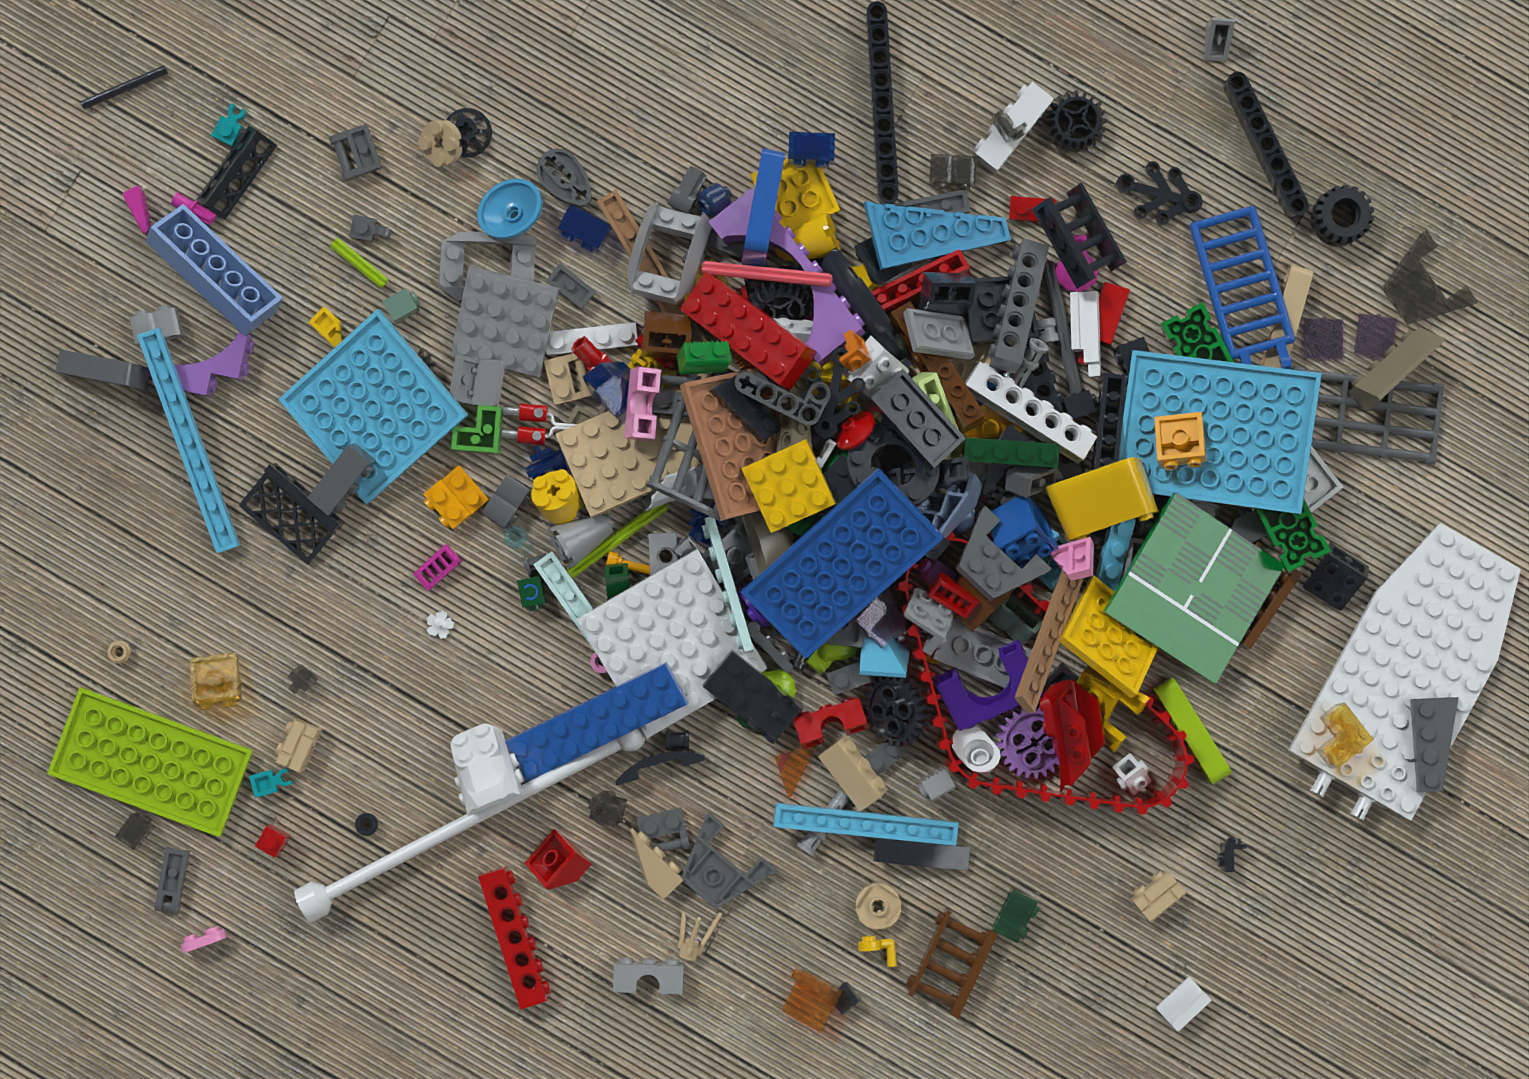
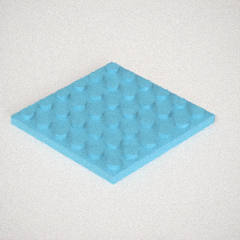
M380 309L372 313L278 399L332 464H334L347 445L354 443L376 460L372 466L374 468L373 472L369 477L361 480L359 483L360 488L356 492L365 504L373 501L468 416Z

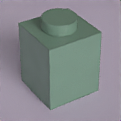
M407 288L382 301L393 322L396 324L420 311L418 304L421 303L414 291L410 293Z

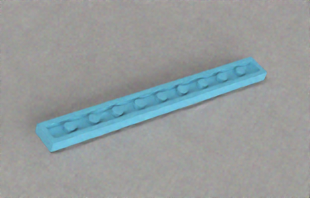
M159 327L138 334L137 338L216 553L240 545L162 329Z

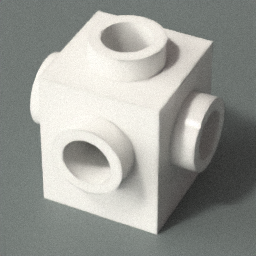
M1130 753L1112 767L1118 776L1116 779L1118 785L1124 791L1128 789L1133 795L1143 790L1151 782L1147 775L1149 772L1148 767L1142 760L1138 762Z

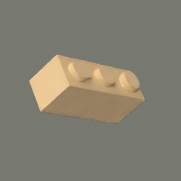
M844 735L818 756L859 811H862L878 800L888 790L882 778L877 776L871 768L869 761L860 754L855 743L847 735Z

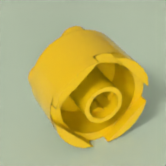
M566 470L552 471L535 478L533 481L531 497L546 521H551L552 524L557 525L568 523L577 516L576 513L580 508L582 510L584 500L576 482Z

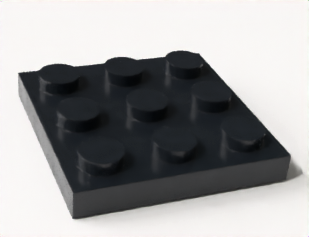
M1007 276L972 278L976 282L973 306L966 313L972 345L995 344L996 338L993 337V332L996 324H1000L1001 318L997 317L1000 305L1005 303L1006 298H1003L1002 294L1005 285H1009L1010 278H1007ZM1035 310L1027 342L1031 338H1040ZM1009 323L1011 326L1016 327L1015 324Z

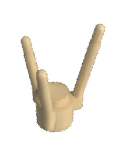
M722 912L717 914L700 944L695 939L701 918L698 917L696 919L691 937L685 939L686 913H682L680 937L677 948L680 949L678 955L681 958L696 961L697 955L702 954L705 944L718 924Z

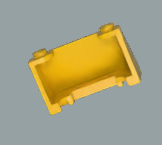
M1127 458L1046 487L1068 541L1087 538L1086 536L1092 532L1131 519L1139 518L1140 522L1153 518V513L1158 512L1140 458Z

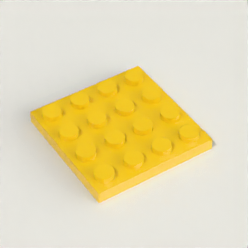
M1093 576L1088 580L1060 638V643L1127 696L1133 698L1137 695L1158 648L1103 613L1115 591L1096 576Z

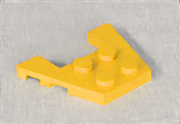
M1088 666L1082 672L1077 682L1099 700L1104 736L1111 743L1108 747L1115 753L1126 738L1123 733L1108 722L1119 701L1138 715L1150 698L1140 692L1133 698H1130L1096 670Z

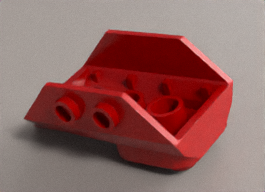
M1074 679L1051 685L1044 693V696L1040 698V710L1044 712L1043 731L1052 739L1053 748L1060 763V792H1062L1066 785L1072 786L1091 765L1092 758L1105 745L1099 700Z

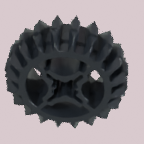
M1074 90L1073 97H1071L1069 92H1065V100L1058 96L1056 98L1057 103L1052 102L1050 104L1052 110L1046 112V115L1050 118L1045 120V124L1052 126L1046 132L1047 134L1054 133L1050 140L1053 142L1058 139V148L1063 143L1066 144L1065 151L1067 152L1071 146H1074L1075 153H1078L1080 146L1084 152L1088 150V144L1091 147H1095V140L1100 141L1102 139L1100 133H1105L1106 128L1102 125L1107 123V119L1101 117L1105 115L1106 110H1098L1102 103L1099 101L1094 104L1095 96L1092 95L1090 99H1087V92L1085 91L1081 97H1079L1078 90ZM1069 105L1082 106V108L1079 111H1071L1070 109H1064ZM1087 111L1093 117L1094 128H1091L1090 123L1086 121L1085 115ZM1082 114V116L1080 117L1079 124L1070 129L1073 123V119H1075V117L1078 118V116ZM1058 115H1061L1063 117L1062 120L1067 124L1065 132L1059 126ZM1074 132L1088 134V136L1079 139L1070 137Z
M762 281L761 287L755 286V290L751 293L749 300L775 319L787 318L789 320L802 321L806 316H809V309H811L810 295L804 284L775 281L766 283Z

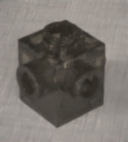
M612 791L600 792L592 797L589 802V819L595 820L597 824L602 826H616L623 821L627 799L616 796Z

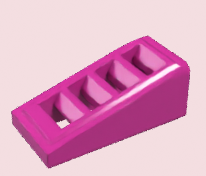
M137 185L123 192V197L140 230L144 235L148 236L152 225L143 188Z
M445 544L413 575L429 591L463 561L449 544ZM444 553L452 560L450 565L443 558L442 555ZM437 559L446 567L445 570H442L435 562ZM432 565L439 573L437 577L428 568ZM425 571L433 581L429 583L421 573Z

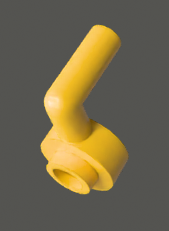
M871 935L862 936V941L857 942L858 951H876L886 948L888 967L897 966L895 941L893 939L876 940V936Z

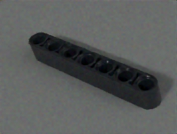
M1233 72L1224 82V92L1284 214L1288 218L1296 219L1307 211L1309 206L1308 200L1247 76L1242 72ZM1231 80L1239 81L1241 87L1239 89L1233 88ZM1241 100H1247L1250 103V109H1244L1241 106ZM1252 120L1260 123V130L1252 128ZM1261 141L1269 142L1270 150H1264L1261 147ZM1271 161H1276L1280 164V171H1275L1271 167ZM1282 181L1289 183L1291 187L1290 191H1284L1282 189ZM1292 202H1297L1300 205V212H1295L1292 209Z

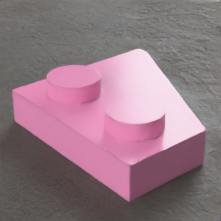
M1091 537L1059 545L1057 550L1050 553L1070 581L1093 575L1094 543Z

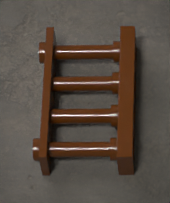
M1259 542L1252 543L1258 548L1261 546ZM1297 569L1290 572L1281 571L1278 576L1279 586L1276 590H1270L1265 599L1267 601L1263 609L1260 607L1253 619L1254 622L1239 643L1241 647L1245 650L1253 647L1303 573Z
M945 908L944 912L940 911L934 923L937 925L915 974H910L905 987L908 988L907 993L910 996H913L915 990H918L946 1003L947 1007H949L950 1015L959 1019L998 934L988 927L985 932L981 931L980 933L949 918L951 911ZM945 926L977 941L976 944H979L976 952L968 953L939 939ZM935 947L966 961L967 965H969L966 974L956 973L931 961L930 958ZM925 968L956 982L957 986H959L956 995H949L921 982L920 979Z

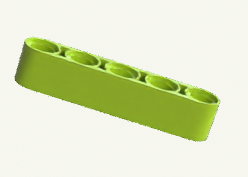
M1172 677L1155 687L1153 693L1164 711L1171 715L1170 721L1174 727L1186 732L1187 737L1184 743L1192 756H1194L1195 761L1209 783L1214 785L1232 774L1229 765L1175 679Z

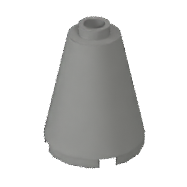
M601 514L594 518L588 516L548 528L547 531L548 533H553V537L550 540L562 561L567 560L569 564L566 567L571 569L613 533L614 523L609 515Z

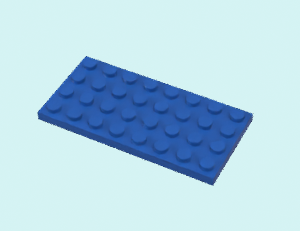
M878 468L750 582L741 593L806 659L944 538V535Z

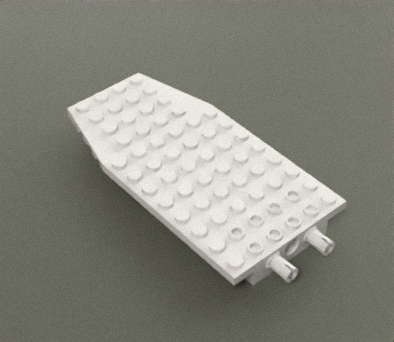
M1442 523L1438 524L1426 536L1412 554L1374 592L1288 749L1289 752L1303 759V763L1320 773L1310 792L1316 793L1315 795L1323 798L1331 781L1334 780L1360 796L1352 812H1350V815L1353 817L1356 816L1357 819L1364 821L1373 803L1382 809L1393 811L1408 821L1412 820L1426 792H1417L1410 699L1459 697L1451 740L1452 746L1498 661L1520 568Z

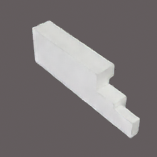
M1097 291L1070 292L1071 348L1074 352L1084 351V363L1088 364L1090 378L1101 377L1099 293Z

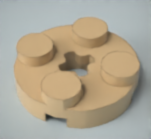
M436 120L425 125L421 137L418 139V146L423 150L426 158L436 167L455 163L462 153V147H459L461 135L452 122ZM441 138L443 139L442 145L444 147H441L439 144V139Z
M873 882L862 888L858 893L855 901V910L859 920L865 926L871 929H883L892 926L898 920L901 914V901L894 888L885 883ZM882 900L884 910L873 911L874 906L872 903Z

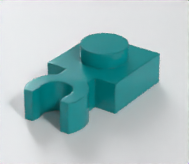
M233 103L228 107V117L226 118L221 115L211 134L213 138L231 147L235 145L243 129V126L238 123L247 115V111L243 108L240 114L235 115L236 105Z
M290 768L281 769L277 775H274V771L271 769L249 776L255 798L278 792V784L281 786L291 785L293 780L284 781L282 777L284 773L290 771Z

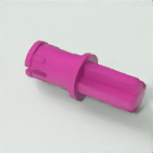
M176 193L172 198V206L178 208L184 204L202 222L212 225L216 220V214L201 206L199 201H192L180 193Z

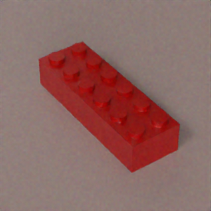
M707 271L680 308L681 311L723 342H729L731 349L776 383L789 390L794 387L817 353L815 349L721 279Z

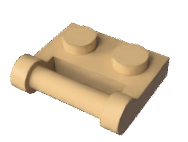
M574 353L544 360L555 406L595 396L593 389L590 388L585 364ZM574 361L582 390L577 393L575 392L568 364Z

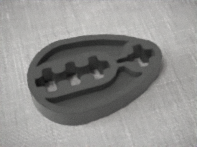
M552 149L544 153L539 159L536 169L541 185L550 194L567 204L578 207L588 206L592 201L591 186L586 172L576 157L565 149ZM550 158L553 160L555 158L556 166L558 168L564 167L562 170L564 175H571V183L569 185L567 183L561 184L563 180L560 175H553L555 171L551 166L546 167V159ZM574 188H576L577 191H580L581 193H584L586 191L587 193L585 196L587 199L585 201H583L582 199L577 201L576 199L578 198V196Z

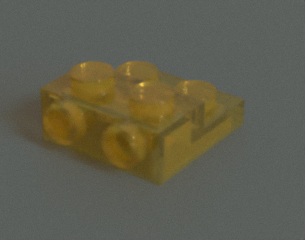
M236 652L190 658L191 701L196 707H199L200 710H210L213 708V705L222 704L223 707H234L236 702H242L239 661Z

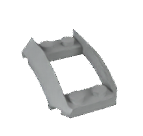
M659 201L648 206L638 231L626 272L631 294L676 305L683 300V296L693 291L698 268L710 231L713 229L709 223L711 219L704 212L700 217L660 207ZM652 229L692 239L680 281L639 271Z
M459 232L441 241L438 288L448 293L457 301L462 300L464 292L462 281L465 244L511 246L510 276L534 282L535 247L537 246L535 236L520 235L512 239L500 240L488 236L485 232Z

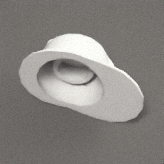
M974 726L971 729L957 730L953 734L954 744H952V748L955 754L971 771L989 773L998 765L1001 758L1000 750L980 728Z

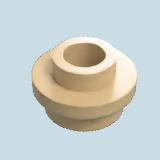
M115 641L109 645L107 654L112 662L121 664L130 658L131 648L124 641ZM118 648L123 649L122 656L117 655L116 651Z

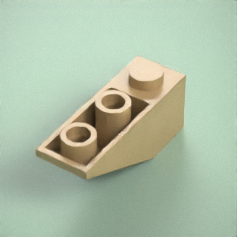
M631 828L630 833L643 877L647 884L664 899L683 881L679 874L681 869L674 861L668 862L664 859L665 853L658 846L653 848L649 844L650 839L642 831L637 833Z

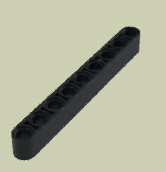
M874 1L867 7L866 30L877 199L880 204L885 205L896 203L899 187L888 14L884 3ZM879 10L882 13V17L874 18L870 12ZM880 32L883 34L884 39L876 41L872 38V34ZM875 55H882L885 58V62L878 64L873 60V57ZM878 77H883L887 84L885 86H878L874 80ZM878 100H885L888 103V107L880 109L877 107L876 102ZM885 122L889 125L890 129L882 132L878 129L877 125ZM881 145H888L891 148V153L887 155L882 154L879 151V147ZM887 167L892 170L893 174L890 177H884L881 175L880 170ZM890 190L893 192L894 198L886 200L882 197V192Z

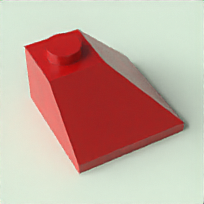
M556 829L551 831L524 863L547 890L577 882L592 865L589 859Z

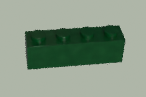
M965 437L966 439L963 441L962 457L966 456L967 461L1058 468L1060 444Z

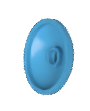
M509 179L495 185L484 195L478 207L477 219L481 229L488 236L500 240L512 239L524 234L537 222L543 207L541 193L533 183L524 179Z

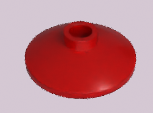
M860 412L846 419L837 433L836 445L841 450H850L860 445L867 439L874 428V416L870 412Z

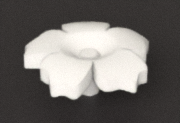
M443 610L437 612L436 616L430 614L427 617V624L432 625L427 629L429 635L437 636L439 634L441 639L446 638L450 633L448 629L454 628V622L451 618H447V612Z

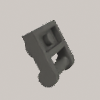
M367 124L329 137L331 145H334L343 172L341 176L344 182L383 169ZM345 140L349 142L357 168L352 170L342 143Z
M661 373L659 393L654 396L652 414L674 415L678 404L677 398L681 395V392L661 390L662 384L679 386L685 383L687 377L669 376ZM697 376L696 380L702 379L701 376ZM685 409L683 417H689L687 409Z
M681 807L636 818L639 832L642 831L649 839L680 832L681 839L651 845L653 848L658 846L663 852L683 848V850L690 848Z

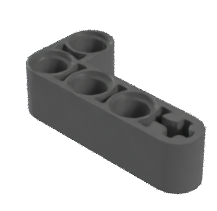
M61 349L55 372L122 385L142 391H147L151 374L148 367Z
M741 371L735 378V386L738 391L805 425H813L819 420L831 395L829 387L824 382L813 383L803 399L750 371ZM749 376V381L756 385L757 380L761 383L757 386L756 394L751 393L754 389L749 385L742 388V383L739 379ZM764 386H769L773 389V396L769 399H764L760 395V390ZM816 387H824L826 389L825 397L816 399L813 396V390ZM791 397L794 400V406L788 410L784 409L781 406L783 398ZM813 408L816 413L815 417L811 420H805L802 417L803 410Z

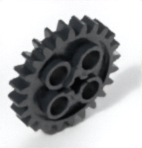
M909 675L906 678L879 676L873 679V684L867 686L870 691L864 693L868 700L863 702L864 705L868 706V709L863 711L865 714H869V718L866 721L873 724L870 730H877L876 738L883 736L882 743L889 742L891 747L897 745L899 748L918 741L919 736L924 734L922 728L928 726L924 719L929 718V715L924 713V710L929 708V706L923 705L926 696L920 697L919 695L922 688L916 689V681L909 682Z

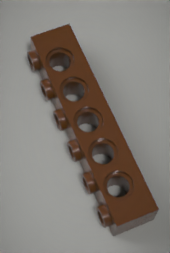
M908 302L890 313V324L901 337L921 373H937L957 427L963 435L980 425L985 417V413L947 356L913 352L903 312L907 308H915L911 302Z

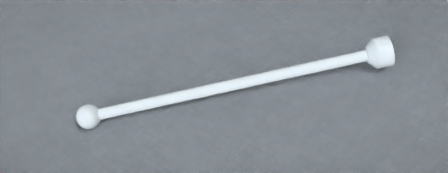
M641 727L523 784L522 794L468 816L466 814L327 887L311 881L294 890L296 901L305 918L312 923L329 914L332 899L621 749L628 752L640 749L645 742L646 736Z

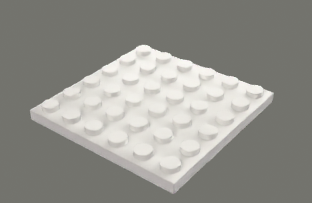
M698 549L577 618L579 625L616 686L665 662L668 663L688 700V704L642 726L641 729L646 738L651 737L716 699L702 684L731 650L735 651L760 672L767 669L754 645V650L751 653L744 654L743 649L738 650L735 636H738L736 627H731L728 614L732 613L730 605L724 604L722 590Z

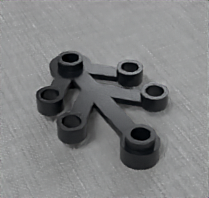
M1150 161L1145 167V172L1153 177L1158 188L1135 182L1130 174H1122L1116 180V188L1121 193L1134 191L1156 197L1145 205H1138L1134 209L1133 215L1138 220L1144 219L1149 212L1168 201L1178 204L1168 211H1160L1156 215L1155 221L1158 225H1166L1171 218L1183 211L1192 214L1202 207L1203 200L1201 195L1196 191L1189 190L1178 167H1172L1167 172V178L1169 181L1175 182L1180 194L1171 191L1156 161ZM1149 165H1154L1156 172L1149 171ZM1171 171H1176L1178 178H1173ZM1121 181H1127L1128 188H1123ZM1187 199H1193L1194 206H1189ZM1137 209H1143L1144 215L1139 216L1137 214ZM1159 215H1165L1166 222H1161Z
M843 347L837 348L832 354L835 366L829 388L831 395L825 406L824 413L822 412L819 420L814 424L815 432L824 438L833 436L840 422L851 415L859 414L861 411V405L857 401H849L844 410L834 415L835 406L856 392L864 391L866 388L864 379L855 378L852 380L851 385L839 392L845 366L840 363L837 356L841 352L844 354L848 352ZM812 367L806 371V378L813 383L824 382L821 378V372L817 368ZM813 370L817 372L815 379L810 378V372ZM856 381H862L863 386L861 389L855 388ZM821 386L816 387L821 397L824 398L826 389ZM807 390V391H804V392L801 394V398L804 399V397H805V395L807 394L808 390ZM853 403L857 405L855 412H851L849 409ZM809 408L815 417V410L813 408ZM825 421L829 423L827 430L822 429V423Z

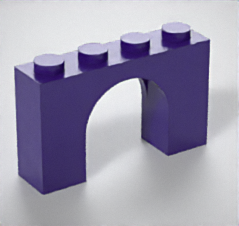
M1020 640L998 648L1000 659L1009 675V681L1004 690L997 695L979 697L972 694L963 683L956 667L935 676L936 687L959 731L971 729L977 723L994 719L998 714L1015 710L1020 705L1014 697L1029 660Z

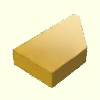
M323 306L308 323L335 348L342 342V322Z

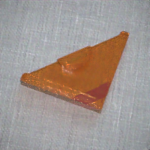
M816 746L804 750L799 748L775 756L788 797L792 796Z

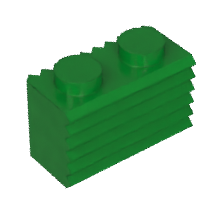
M694 341L693 344L685 342L677 354L679 373L725 372L731 363L729 342L721 341L719 343L718 341H712L710 343L708 341L705 343L703 341L702 343H696Z

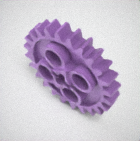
M1040 704L1037 705L1033 713H1026L1021 706L1018 707L1019 713L1013 710L1010 711L1012 718L1009 719L1004 716L1006 725L999 724L998 726L1003 731L1002 733H996V736L1001 741L996 742L995 745L1002 748L1000 756H1004L1001 762L1004 765L1008 764V770L1012 771L1015 769L1017 776H1020L1023 772V776L1027 779L1030 773L1037 779L1039 772L1043 776H1047L1046 769L1055 772L1053 765L1055 763L1060 765L1055 754L1053 744L1049 748H1044L1045 741L1050 738L1043 731L1044 712L1040 710ZM1039 720V727L1036 730H1032V723ZM1016 734H1021V740L1013 744V737ZM1032 737H1034L1035 742L1033 745H1031L1032 742L1030 740ZM1030 752H1033V759L1029 762H1026V755Z

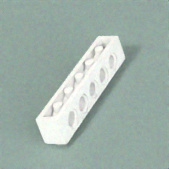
M979 362L974 367L965 385L976 400L1042 442L1060 444L1059 453L1078 464L1084 460L1097 436L1092 434L1093 431L1090 428L1078 425L1066 413H1059L1053 409L1054 406L1051 403L1037 399L1029 389L1020 388L1015 385V381L1005 375L1001 376L995 372V368L989 367L990 364ZM992 382L996 390L990 391L986 383ZM1006 394H1011L1015 398V404L1007 401ZM1026 406L1034 410V416L1027 414ZM1045 419H1050L1053 422V429L1046 426ZM1065 431H1069L1073 435V441L1066 439Z

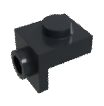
M1227 838V842H1220V853H1217V865L1221 867L1223 872H1234V849H1247V844L1241 842V838Z

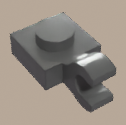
M353 214L349 237L373 242L374 236L390 239L392 230L389 227L376 226L378 220L375 218Z

